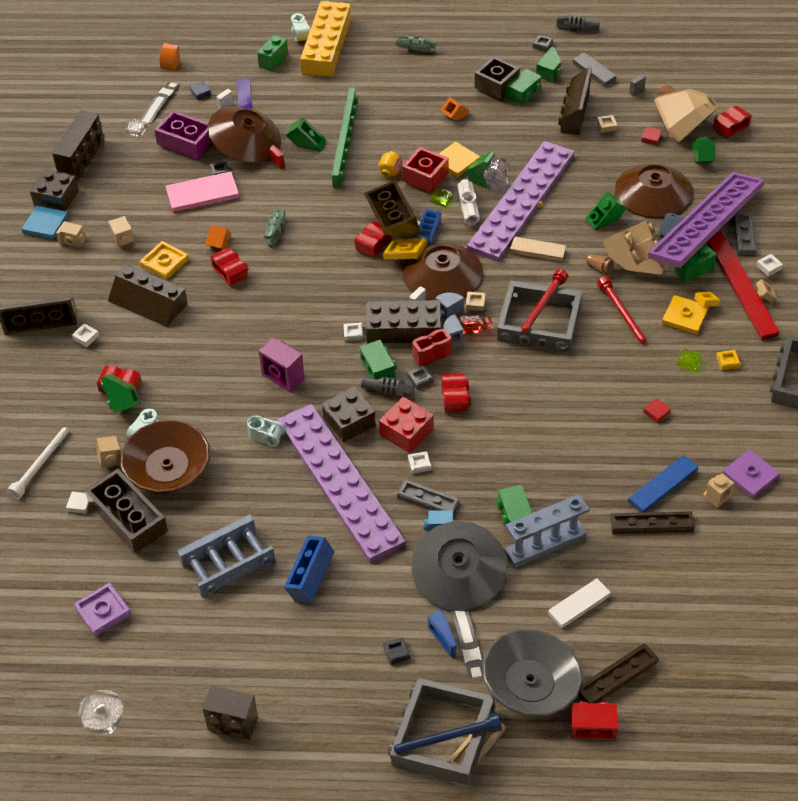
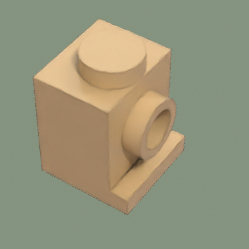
M64 221L56 232L60 246L67 244L80 248L86 240V234L81 225Z
M723 473L717 475L708 482L707 491L702 496L718 508L731 498L734 482Z

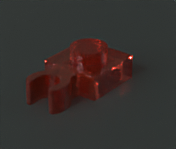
M479 315L460 316L463 334L479 333V329H492L491 317L479 319Z

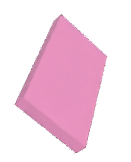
M232 172L165 186L172 212L239 198Z

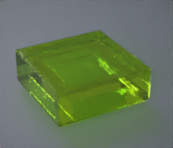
M437 188L431 196L430 202L446 207L453 198V192Z
M684 349L677 361V365L695 372L702 359V355Z

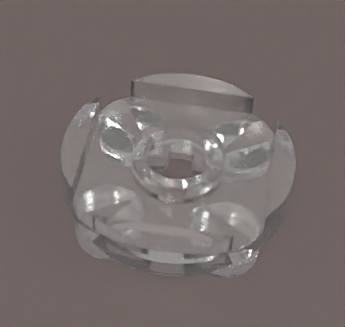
M493 157L489 168L485 170L484 179L487 180V186L490 191L501 192L506 188L509 181L507 171L510 172V165L507 159Z
M102 689L97 690L91 696L87 695L81 701L78 713L82 726L92 733L109 734L122 721L124 707L115 692ZM105 708L106 712L103 715H98L96 711Z

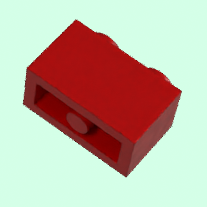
M585 701L572 703L570 713L571 738H617V704H610L609 702L595 704Z

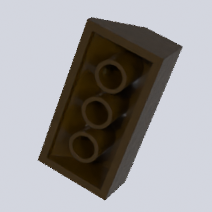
M588 67L572 77L570 84H567V95H564L563 100L565 105H562V116L559 115L558 119L561 133L580 135L590 94L592 67Z
M396 180L364 193L384 234L404 240L421 234L416 216Z
M127 264L116 274L108 298V302L166 327L188 304L184 288Z
M74 297L0 307V323L4 335L77 325V308Z

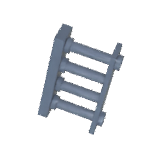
M580 494L506 524L505 527L515 541V544L504 548V553L514 568L586 538L587 532L579 522L578 516L589 512V507Z
M250 514L177 550L182 567L191 565L201 582L197 583L201 597L213 594L221 587L262 566H267L275 560L273 547L270 546L263 549L253 534L256 532L254 519ZM244 537L247 538L256 554L248 558L244 557L235 543ZM228 546L238 563L228 568L217 553L218 550ZM206 556L211 557L220 571L211 577H208L198 561Z

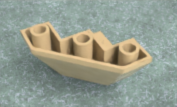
M693 89L660 95L654 100L670 137L678 142L683 140L694 128L720 107L709 94Z
M644 221L603 240L609 257L624 269L659 275L665 272V263L648 258V252L658 243L653 234L656 231L652 222Z

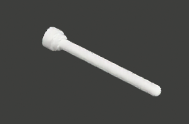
M62 428L19 482L17 481L9 486L7 493L12 498L19 500L24 495L25 486L69 433L68 428Z

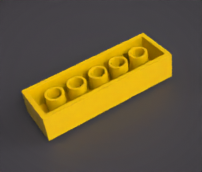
M320 1L300 59L302 74L333 77L351 22L350 4Z

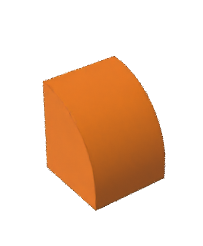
M164 43L160 52V68L175 70L181 62L179 46Z
M451 97L448 98L441 109L443 113L453 120L463 118L470 111Z
M211 225L205 245L224 249L230 241L231 232L227 228Z

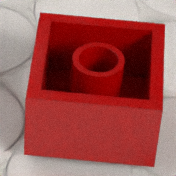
M419 147L402 166L403 182L430 193L449 174V158Z
M402 397L379 420L380 436L408 453H411L434 430V415L405 397Z

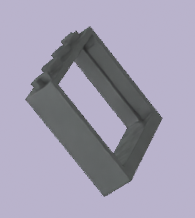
M510 280L497 327V340L570 352L581 306L582 291L557 288L547 304L572 308L567 334L529 329L527 333H523L521 331L522 327L505 325L512 298L539 303L549 286Z
M788 335L786 342L782 341L780 353H783V356H778L776 364L780 368L774 371L772 380H776V383H771L769 392L773 393L772 403L798 409V391L781 387L789 352L798 353V337Z
M418 678L416 685L411 687L409 704H405L403 708L402 723H398L396 727V739L394 743L390 744L388 749L392 766L470 786L488 730L472 734L462 766L407 752L395 753L394 746L406 742L423 694L481 708L476 723L485 721L488 715L494 714L496 709L495 698L492 695Z

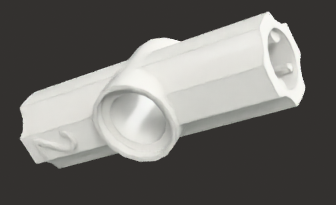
M468 179L462 180L458 183L457 187L464 222L469 226H475L480 221L476 194L474 193L472 182L468 181Z

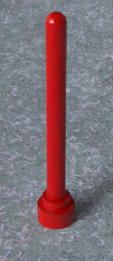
M557 269L552 276L553 282L522 326L521 331L523 333L529 331L558 286L567 281L569 275L565 270Z
M608 276L601 277L596 285L600 291L607 293L638 341L644 344L646 342L645 336L612 289L613 283Z

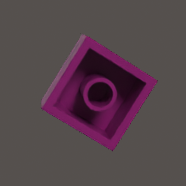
M273 337L258 351L262 376L285 390L291 392L305 379L303 357L297 349H293L285 342Z

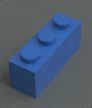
M307 536L284 586L294 602L312 603L335 552L325 537Z

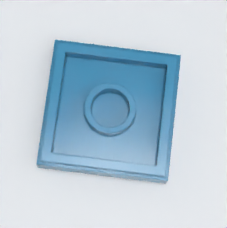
M36 206L22 227V232L24 234L55 239L57 236L56 232L68 218V213Z

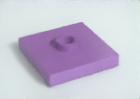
M750 449L722 472L750 498H754L779 478L780 475L777 470Z
M110 582L73 604L75 610L95 637L132 615L131 610Z

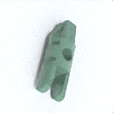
M399 36L395 42L396 46L412 51L435 52L436 41L421 37Z
M284 209L274 210L265 229L264 238L267 239L266 243L271 248L276 245L284 226L286 217Z

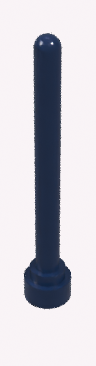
M498 713L490 714L482 722L396 744L394 752L402 753L488 730V732L492 731L493 733L502 731Z

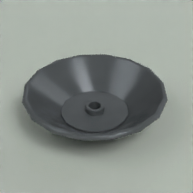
M452 521L436 526L421 538L413 553L411 571L417 589L428 602L444 610L468 611L483 606L497 595L506 578L507 560L501 543L489 530L473 522ZM457 558H460V559L463 560L461 563H456V562H455V560H456Z
M517 629L501 635L487 648L482 661L483 680L491 695L507 709L526 716H549L565 710L577 698L583 682L581 665L572 649L556 636L540 630Z

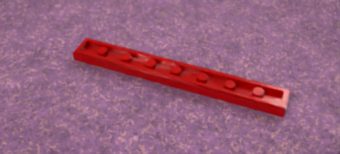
M716 232L706 243L717 254L716 260L760 339L764 340L779 336L778 328L723 232Z

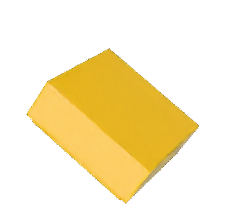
M711 292L695 293L694 299L703 307L719 306L720 299Z
M736 350L717 352L716 358L721 371L740 368L741 363Z

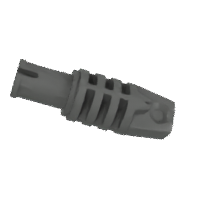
M558 16L556 27L578 31L585 29L599 30L600 20H590L583 16Z
M363 377L361 381V388L377 390L380 394L403 397L404 392L414 393L415 386L405 385V380Z

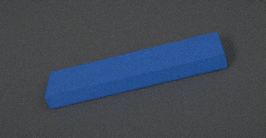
M685 455L681 456L628 498V502L641 513L646 512L698 471V466Z

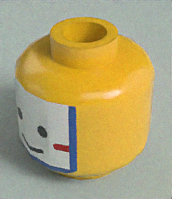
M392 151L382 155L378 169L384 177L389 178L399 173L402 166L400 155Z

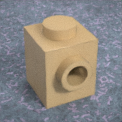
M125 216L108 221L111 234L118 247L134 242L132 229Z
M116 436L96 438L97 456L101 468L120 465V447Z

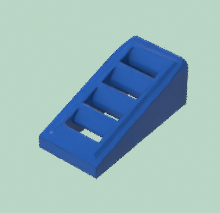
M424 210L419 224L421 234L416 235L415 238H426L427 244H432L441 223L440 211Z
M439 609L428 616V629L450 657L453 658L456 656V642L442 609Z

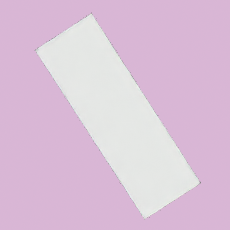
M597 578L549 609L548 615L562 629L609 598L611 592Z

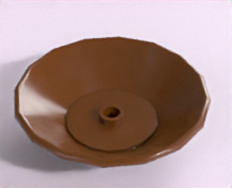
M233 105L220 108L211 115L207 125L209 138L215 147L227 157L240 162L259 163L270 159L269 148L275 146L279 149L281 145L280 133L273 121L263 113L249 107Z
M647 163L633 166L623 172L615 183V195L632 213L648 218H664L668 213L678 214L687 208L693 199V187L688 178L677 169L663 164Z
M433 243L427 245L418 259H407L402 268L403 281L409 290L414 293L420 286L425 288L426 300H435V297L444 293H456L462 297H467V292L476 290L483 278L482 263L475 253L463 246L452 243Z
M177 420L156 421L139 428L127 439L120 453V468L131 483L140 490L156 494L176 492L190 486L204 474L210 461V445L203 432L190 423Z

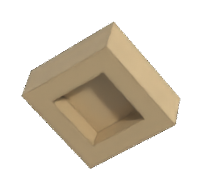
M613 115L597 117V124L601 133L617 130L618 125Z
M762 279L756 283L758 287L757 293L761 299H766L770 303L777 300L774 289L770 284Z
M467 292L466 310L484 311L486 293Z

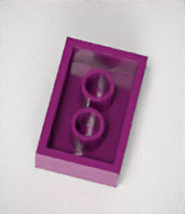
M174 110L154 129L157 145L195 159H199L213 142L209 138L207 122Z

